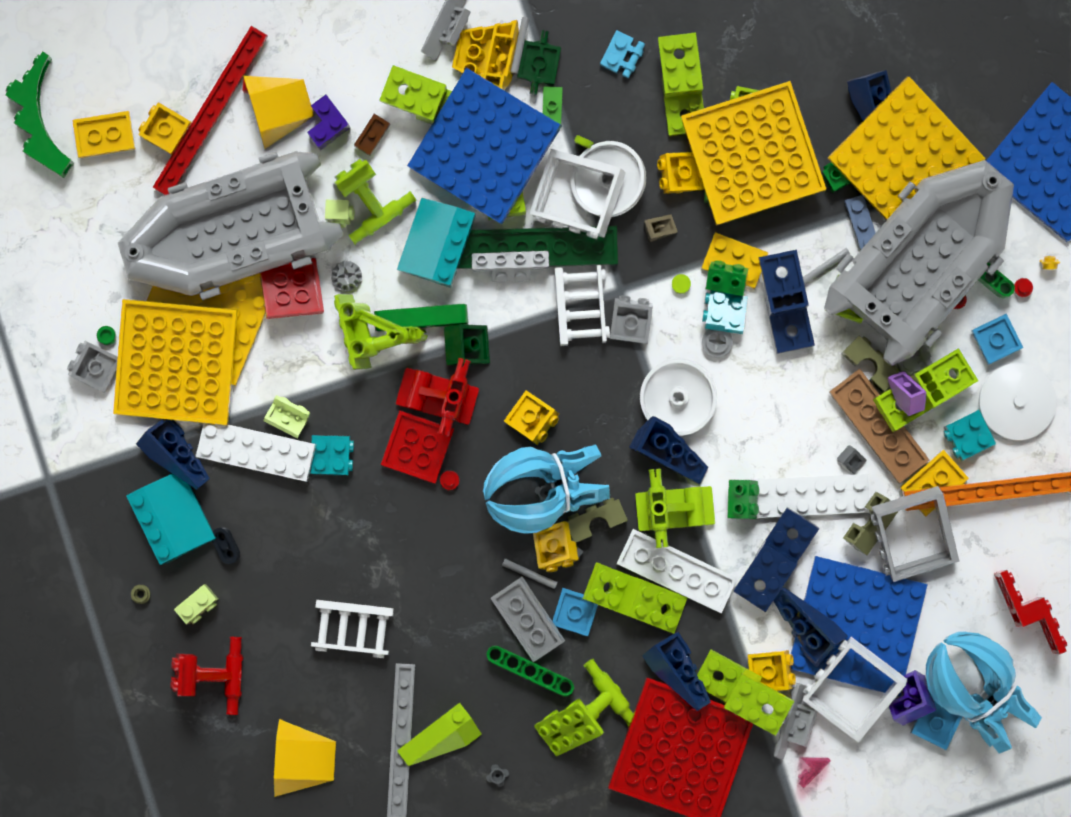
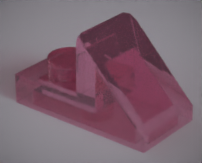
M800 757L810 768L808 770L805 768L798 775L799 780L797 782L805 788L831 760L828 757Z

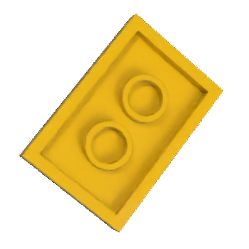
M129 111L72 120L78 158L136 149Z
M715 232L701 269L708 271L711 261H723L728 265H743L745 268H749L746 286L755 289L761 274L758 258L767 256L768 252Z
M942 450L903 484L900 489L902 491H910L937 486L961 485L969 478L951 457ZM935 508L919 510L926 517Z

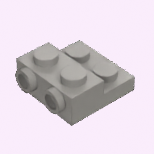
M624 295L615 298L610 339L648 344L653 303H649L650 300L646 298H638V301L630 300L631 297Z
M84 341L76 349L75 353L78 355L75 361L71 360L68 364V375L104 393L117 369L118 357Z

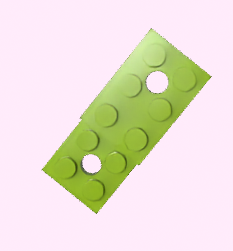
M696 32L658 37L662 69L661 81L669 136L686 134L680 117L682 110H687L691 113L704 109L702 98L703 83ZM676 50H682L685 56L682 59L675 58L674 52Z
M392 65L379 102L414 114L417 120L432 125L452 91L447 89L446 84ZM406 85L410 90L408 94L402 95L398 91L399 87Z
M958 348L911 376L927 392L925 410L910 416L903 410H897L895 407L896 400L891 389L874 398L873 401L891 431L894 432L979 380ZM950 369L955 371V379L949 376Z
M596 562L582 599L675 633L688 597ZM608 582L610 585L609 590L604 592L603 587ZM666 604L667 610L662 614L661 608Z
M712 649L697 674L698 679L703 681L708 693L726 702L725 709L775 736L794 703V700L761 683L762 676ZM721 671L724 674V679L716 680L713 675L714 672ZM770 704L773 707V712L770 714L765 713L762 708L763 705Z

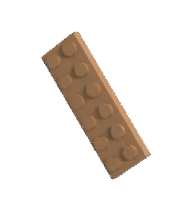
M858 369L829 391L830 395L898 484L930 461L904 426L894 432L891 431L873 401L880 394L861 369Z

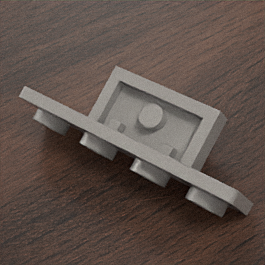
M445 0L421 48L423 54L436 60L444 44L454 46L459 40L460 33L468 22V17L471 13L466 8H462L466 0Z
M548 251L472 254V270L492 271V282H522L530 280V269L549 268Z
M797 683L792 689L791 697L794 703L780 727V737L774 746L775 758L784 759L789 741L807 747L818 711L801 704L804 696L803 690L806 685Z

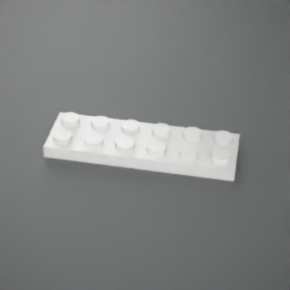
M204 423L196 457L308 482L316 444L232 425Z
M868 474L755 480L758 481L760 489L757 501L759 506L757 518L781 517L787 507L801 516L869 513V510L865 508L869 501Z
M632 530L617 561L618 565L722 613L738 578L673 547L663 548L662 542V548H656V539L637 530Z

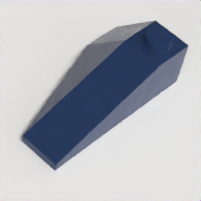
M887 70L847 81L851 100L863 121L891 94Z
M652 416L637 431L629 446L630 449L698 484L701 483L708 469V466L685 443V440L675 432L674 428L656 416Z
M162 419L148 429L137 441L136 445L150 459L197 490L210 478L200 460L195 458L192 452L193 447L186 442L183 429L175 420Z
M785 587L780 590L774 599V603L783 619L788 621L793 629L792 635L797 637L802 647L800 649L816 668L833 654L848 637L834 621Z
M676 632L654 645L642 657L659 678L698 711L711 703L703 681L698 679L696 674L698 669L696 664H692L689 656L691 651L679 632Z

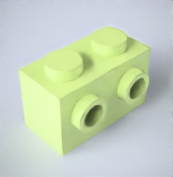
M326 199V222L338 223L341 225V228L351 225V220H354L355 209H353L349 200Z
M204 584L174 610L186 624H195L202 618L201 614L204 611L209 612L217 605L215 602L219 599Z

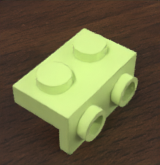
M276 395L273 404L264 417V422L298 439L308 421L310 412L303 406H297L287 398Z

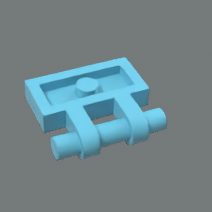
M616 30L600 62V66L615 73L622 67L625 69L622 75L629 78L636 69L635 65L639 57H642L644 53L645 43L638 41L636 47H633L631 44L634 38ZM627 52L632 54L629 62L623 61Z

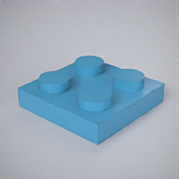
M1007 313L971 330L988 365L1024 348Z
M562 588L552 622L557 627L588 636L598 604L582 599L584 594Z
M934 701L937 710L917 719L910 733L947 750L963 716L950 714L945 708Z

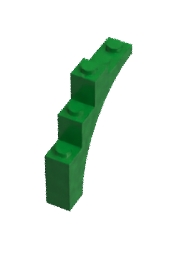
M42 51L40 55L38 54L34 58V65L31 70H27L23 75L22 83L15 79L14 82L8 84L5 96L23 107L22 111L19 110L14 117V124L32 135L31 138L24 142L23 152L62 178H65L74 162L53 143L41 115V86L45 72L52 61V58Z

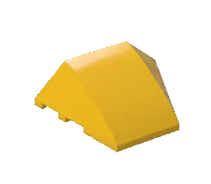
M518 20L503 24L497 23L488 27L481 26L462 30L457 41L452 68L461 73L468 68L505 91L513 77L511 67L519 34Z
M243 76L264 149H267L314 117L304 79Z
M279 719L274 767L275 797L334 781L336 741Z

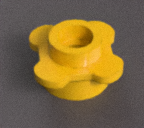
M1045 256L1044 259L1039 260L1042 264V269H1057L1058 264H1060V261L1055 256Z

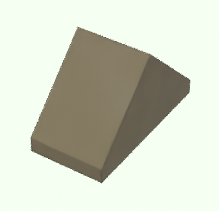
M672 215L647 219L643 224L650 242L678 232Z

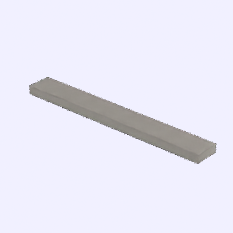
M396 663L387 817H407L410 766L406 764L397 750L411 740L415 664Z

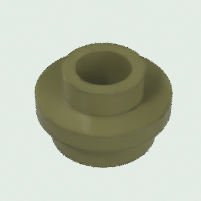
M137 585L131 591V598L135 603L144 604L150 599V590L145 585ZM139 591L144 592L143 598L138 597Z

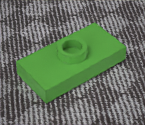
M543 86L542 114L561 124L562 87Z

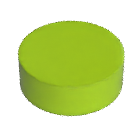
M576 135L574 140L575 143L585 148H591L594 142Z
M684 274L676 275L672 280V288L679 294L686 293L691 287L689 277Z

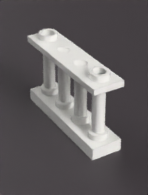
M597 265V272L567 274V272H563V268H555L560 346H568V341H572L573 338L602 336V343H606V338H610L609 326L605 327L602 281H606L605 269L601 270V265ZM598 280V291L575 293L564 291V284L570 281ZM599 298L600 310L570 312L565 308V303H569L571 300ZM600 317L601 329L578 331L567 329V322H570L572 319Z
M316 600L315 608H320L321 612L318 643L311 642V646H314L316 651L327 652V648L373 653V657L384 658V655H389V651L383 650L386 621L389 620V616L394 615V608ZM332 609L339 610V614H341L337 645L326 644L329 613H331ZM351 612H358V616H360L356 647L345 646L348 615ZM370 614H377L379 619L376 649L364 648L367 617H370Z

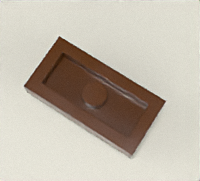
M374 113L356 140L354 147L371 156L391 124Z

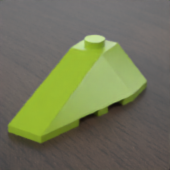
M458 703L398 749L397 752L406 764L411 766L465 747L478 738L481 732L464 707Z

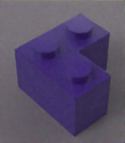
M326 94L311 105L321 122L307 132L320 151L350 129L349 123Z
M916 670L904 675L907 678L906 686L902 689L904 696L893 700L889 705L893 720L903 726L937 710L928 690L925 675Z

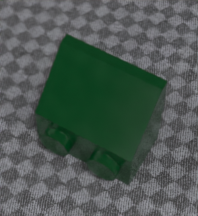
M459 324L444 327L446 365L457 366L458 358L464 359L463 365L465 359L471 361L469 365L490 363L487 325Z

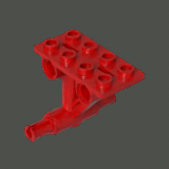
M458 358L455 374H452L450 380L424 371L406 368L396 404L442 417L437 433L443 435L444 428L446 427L444 435L450 436L453 421L467 425L470 424L479 388L467 384L466 375L471 361L465 359L464 366L462 367L464 359Z
M230 637V650L226 656V669L200 668V666H197V656L176 653V658L172 657L171 669L175 672V677H171V690L177 696H195L196 683H199V681L225 682L224 695L227 697L226 714L238 715L239 697L242 695V691H240L242 661L244 660L241 654L242 637Z

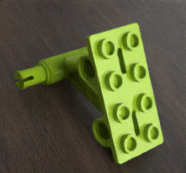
M361 159L351 164L350 167L352 169L347 173L343 170L335 176L336 180L333 182L344 197L352 192L355 195L358 194L372 214L362 222L361 227L348 235L355 245L366 236H373L375 231L396 216H401L405 208L417 201L411 191H409L397 201L392 200L383 207L368 187L367 181L373 178L376 173L367 160L362 161Z
M352 294L334 295V306L339 313V325L343 329L345 336L344 344L349 352L348 360L354 370L372 368L370 358L378 355L380 350L400 344H417L420 341H425L428 335H424V333H427L424 329L412 326L401 327L371 313L370 307L366 303H355ZM367 323L386 331L387 334L377 338L375 336L371 337Z
M654 469L649 470L651 487H649L647 492L635 494L639 531H655L656 548H662L661 539L663 548L669 547L667 529L715 524L711 486L666 490L662 486L661 469H656V477Z
M594 659L589 660L583 666L592 676L593 684L601 694L586 706L580 699H577L561 712L555 710L534 725L539 735L556 756L601 736L604 732L596 720L608 705H610L615 714L621 715L628 727L630 725L633 712L629 708V702L621 693L620 687L613 682L607 672H602Z

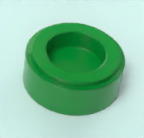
M102 326L98 329L96 336L101 344L111 345L115 342L117 334L112 327Z

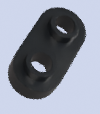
M226 527L215 529L213 534L216 538L212 542L220 559L225 564L236 563L240 558V550L232 533ZM222 533L225 535L224 540L221 538Z

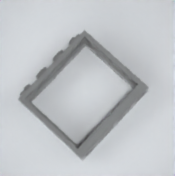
M938 486L872 507L873 514L870 516L873 525H876L878 530L875 531V536L878 543L881 542L882 548H879L881 558L885 559L886 565H883L886 576L890 575L893 582L960 561L944 495ZM934 500L946 551L894 567L881 516Z

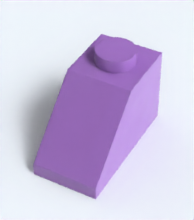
M902 371L888 377L897 406L908 416L925 410L927 392L908 374Z

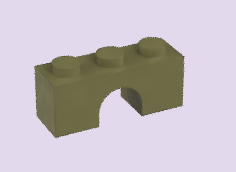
M859 335L841 354L854 366L858 365L862 360L871 361L875 365V373L869 381L884 393L890 387L888 377L897 374L900 370L895 365H889L883 359L884 354L878 349L875 351L870 346L872 343L865 336L861 337Z
M875 492L865 508L869 510L871 515L873 514V506L891 500ZM898 511L881 516L885 530ZM871 516L864 526L853 523L843 537L852 547L865 555H868L877 543L875 531L878 530L876 525H873Z
M614 498L603 501L604 506L597 508L594 505L585 509L586 513L579 516L578 513L569 516V521L566 522H569L570 535L573 541L577 543L592 536L589 524L594 518L600 517L605 519L609 528L628 521L619 499L614 500Z

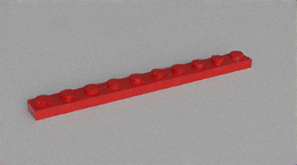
M250 26L153 185L155 190L167 195L169 194L168 188L179 184L243 79V76L268 38L267 34Z

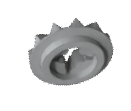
M343 261L336 264L332 270L331 279L339 290L352 291L360 285L362 272L359 266L352 261ZM345 268L349 274H355L349 277V284H347L345 278L340 277L344 275Z
M708 329L702 338L703 349L708 355L713 357L726 355L731 350L733 343L731 334L724 331ZM717 334H719V340L725 344H719L717 350H715V344L709 342V340H715Z

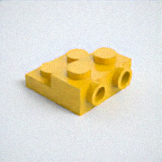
M158 102L156 106L153 105L149 110L147 121L141 123L138 135L172 155L189 128L191 121Z
M692 152L665 153L660 156V159L657 161V168L661 170L662 178L659 180V186L663 189L664 194L704 190Z
M526 390L504 422L538 445L539 442L542 443L546 440L548 429L558 423L559 413Z
M563 521L533 533L539 569H544L546 572H555L559 566L571 567L574 565L573 562L578 561L576 542L571 541L569 522Z
M789 650L748 654L749 670L762 676L761 683L776 691L793 689V685L796 684V677L794 673H791L794 659L793 655L789 654Z

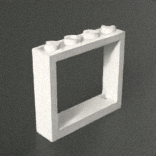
M551 149L529 214L535 217V221L541 223L549 221L552 222V226L561 229L563 226L569 227V231L580 234V231L587 232V236L595 239L598 236L605 237L626 172L619 167ZM559 162L614 177L597 228L543 213Z
M850 637L848 641L844 640L838 647L840 651L836 656L834 654L830 656L826 662L827 667L817 672L814 677L816 680L813 684L809 683L804 688L803 701L859 742L906 686L907 678L854 638ZM850 648L895 681L857 727L814 695V692Z

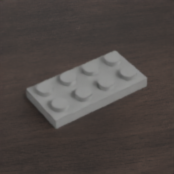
M523 577L491 597V600L533 662L565 641Z

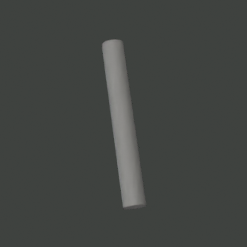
M522 17L511 67V73L518 74L529 23L528 17Z
M847 248L843 249L803 277L804 285L844 259L848 253L850 254Z
M507 559L502 564V566L553 589H555L558 583Z

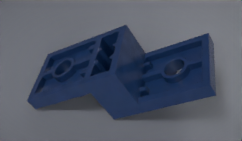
M797 249L759 257L767 295L765 302L777 354L815 346L807 311L809 303ZM780 267L785 268L787 271V275L784 278L778 277L776 274V270ZM787 327H796L797 334L789 336L787 334Z
M787 507L757 551L754 560L733 592L766 612L798 565V560L818 532L819 527ZM789 529H796L798 536L791 539L788 537L787 531ZM756 581H763L766 587L763 590H757L755 588Z

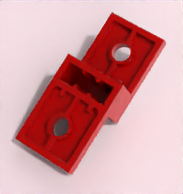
M1008 570L994 573L1016 627H1025L1039 621L1052 654L1067 652L1065 648L1068 646L1064 636L1059 634L1058 629L1060 626L1057 619L1051 615L1052 607L1049 600H1045L1044 597H1037L1021 603L1023 598L1020 591H1016L1013 585L1016 583L1011 572L1008 573Z

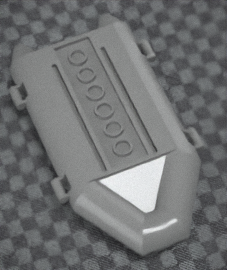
M295 151L278 157L277 152L259 157V164L191 187H188L185 182L168 188L169 194L161 196L118 242L128 279L190 296L200 293L202 300L221 294L220 286L288 263H292L293 269L311 264L310 256L329 250L343 236L340 224L319 220L307 183V179L321 166L318 155ZM307 256V257H305V258H302V259H299V260L294 261L295 259H298V258Z
M986 160L924 178L917 186L909 182L898 195V198L903 202L855 258L848 253L838 264L836 269L841 274L829 287L824 309L829 314L835 315L850 308L887 340L883 359L891 366L913 357L923 344L930 348L942 334L937 327L985 272L992 276L1004 262L999 255L1005 249L1014 184ZM912 190L916 192L911 199L906 198ZM991 258H995L996 260L988 268V261ZM852 261L854 266L849 272L844 270ZM930 329L933 330L934 332L926 340L924 336L928 333Z

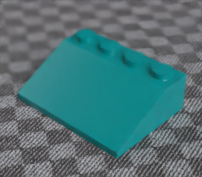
M421 198L397 270L451 288L476 217L475 213L452 205Z
M170 474L126 495L160 565L167 564L216 538L191 486L174 474Z

